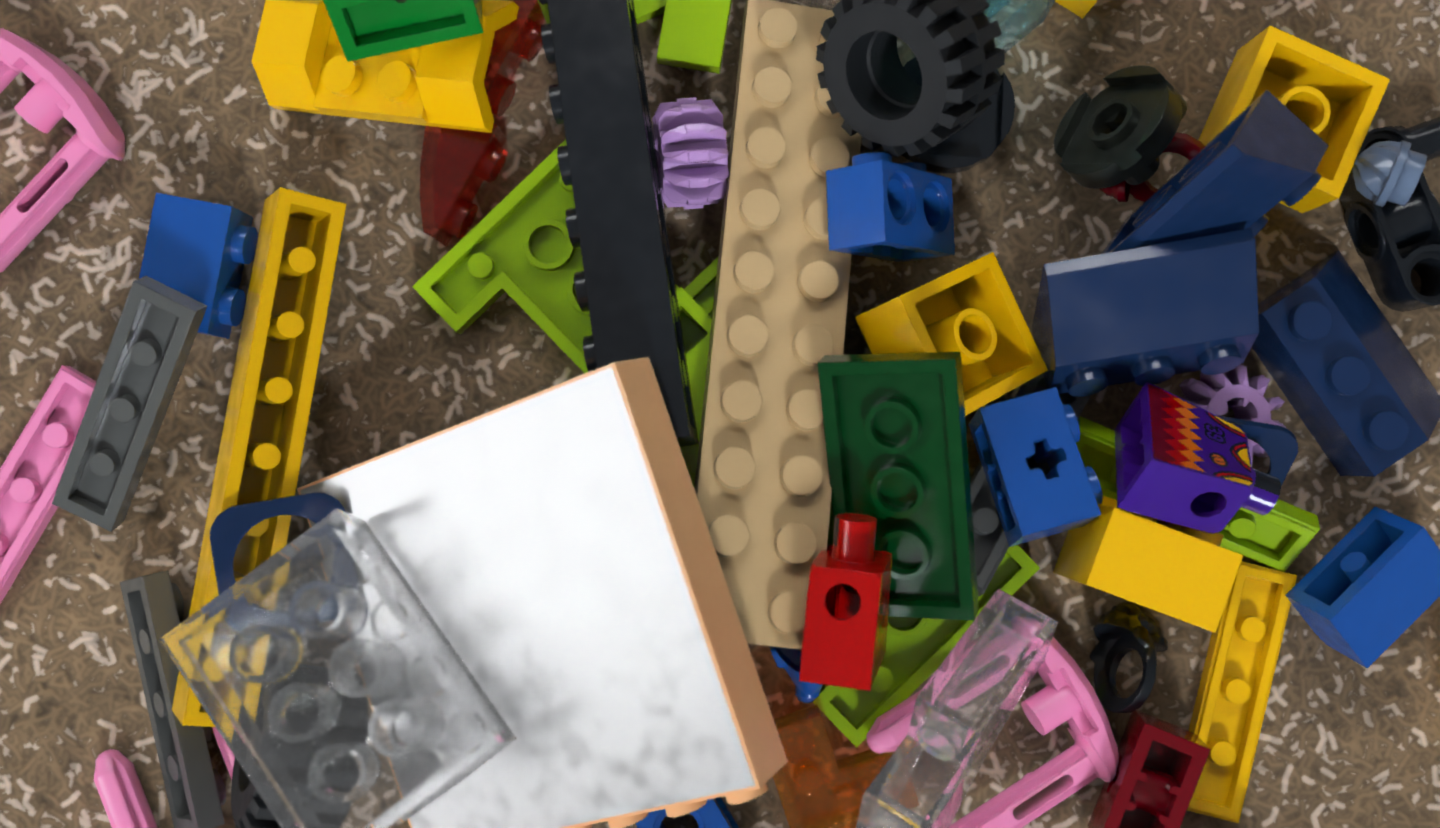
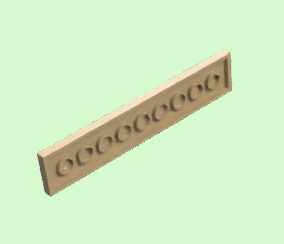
M747 0L742 23L728 159L729 176L726 178L727 189L724 197L694 489L747 644L802 650L811 564L821 550H827L832 496L818 362L825 355H843L852 255L829 250L826 171L852 166V157L860 154L861 135L856 133L850 136L841 127L844 119L839 112L832 115L826 103L831 100L828 89L820 88L818 74L824 71V65L816 60L817 46L826 42L820 31L824 21L835 16L833 11L773 0Z

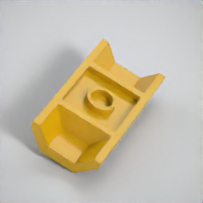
M265 0L252 56V64L269 106L275 109L492 133L494 117L484 80L495 31L517 19L519 6L514 1L481 0L483 33L347 62L323 0Z

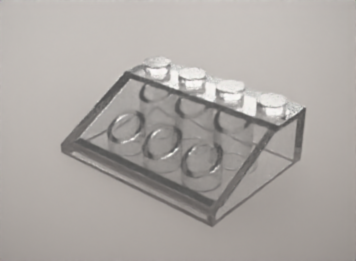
M335 509L159 639L281 828H396L457 785L517 739L365 520L339 509Z

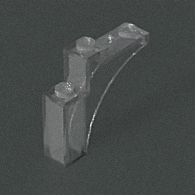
M997 589L918 694L907 736L863 794L856 828L950 827L991 747L1031 680L1043 664L1058 621L1006 592Z

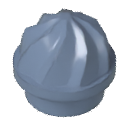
M1401 140V142H1376L1357 156L1352 167L1356 190L1365 198L1373 201V204L1381 207L1387 201L1405 206L1422 175L1427 155L1410 150L1411 143Z

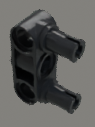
M1440 117L1409 128L1386 126L1367 132L1358 156L1376 142H1401V140L1411 143L1410 150L1426 154L1427 161L1440 157ZM1351 170L1339 200L1344 210V220L1357 254L1364 260L1378 297L1387 307L1400 312L1440 305V205L1429 189L1423 172L1412 196L1405 206L1387 201L1381 207L1373 204V201L1365 198L1356 190ZM1412 269L1420 276L1422 284L1420 293L1415 290L1411 283Z

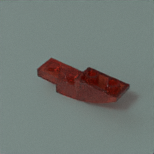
M508 0L514 1L519 6L517 19L495 31L484 85L492 114L498 117L505 113L512 102L516 91V82L512 81V78L522 60L525 59L528 62L534 60L543 45L541 25L545 19L537 0ZM495 123L493 124L492 133L426 126L420 163V206L423 232L445 247L448 246L453 236L460 239L468 232L478 210V206L472 203L483 181L490 184L493 183L506 163L508 150L503 148V145L507 139Z

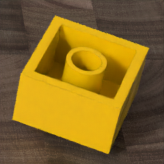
M1270 25L1237 50L1199 141L1206 146L1261 94L1268 90L1328 144L1316 169L1321 175L1318 183L1292 206H1288L1282 200L1279 202L1303 214L1339 199L1390 79Z
M994 252L855 317L872 354L961 352L965 416L1048 371Z
M1103 496L1102 503L1098 505L1101 512L1100 516L1083 527L1068 530L1053 573L1216 633L1244 556L1220 547L1223 534L1218 532L1211 534L1162 520L1157 523L1158 519L1118 508L1117 500Z

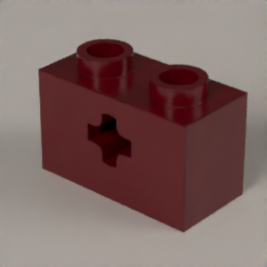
M1133 711L1118 746L1119 763L1116 775L1110 783L1104 782L1088 823V828H1180L1211 749L1193 732L1141 711Z

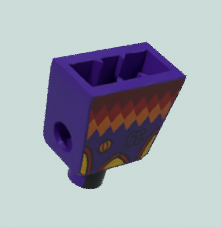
M1148 382L1144 384L1114 429L1118 508L1213 534L1222 531L1241 507L1260 515H1266L1273 509L1281 491L1279 478L1252 468L1247 435L1239 426L1223 421L1221 417Z

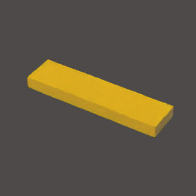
M1243 561L1240 564L1217 631L1211 634L1188 730L1195 733L1211 750L1187 811L1239 824L1291 602L1285 595L1295 586L1297 575Z

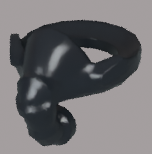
M1122 602L1115 605L1110 611L1102 614L1093 630L1099 643L1094 647L1089 657L1094 662L1095 692L1102 706L1113 713H1131L1142 707L1149 697L1156 680L1157 652L1168 649V641L1162 636L1161 630L1154 620L1141 612L1140 608L1134 603ZM1136 650L1142 658V679L1138 688L1131 696L1122 698L1116 688L1117 668L1125 654Z

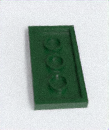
M961 352L825 355L818 362L829 480L832 487L831 499L834 523L835 515L842 513L864 514L877 519L875 550L892 553L888 617L975 620L979 610ZM844 584L849 589L856 591L852 586Z

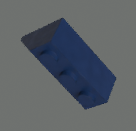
M1266 90L1124 221L1102 254L1249 228L1252 229L1255 237L1267 224L1269 218L1265 214L1281 200L1288 206L1294 205L1318 183L1321 175L1316 169L1328 144Z
M1252 229L1237 230L1044 264L1032 323V333L1048 371L1043 373L1047 389L1056 387L1059 394L1068 392L1071 396L1084 397L1096 394L1109 385L1133 381L1140 386H1144L1146 382L1155 385L1170 379L1176 374L1201 370L1203 374L1216 375L1228 372L1244 363L1259 334L1256 241Z
M1339 250L1258 304L1259 334L1252 348L1340 476L1375 477L1429 440L1440 419V396Z

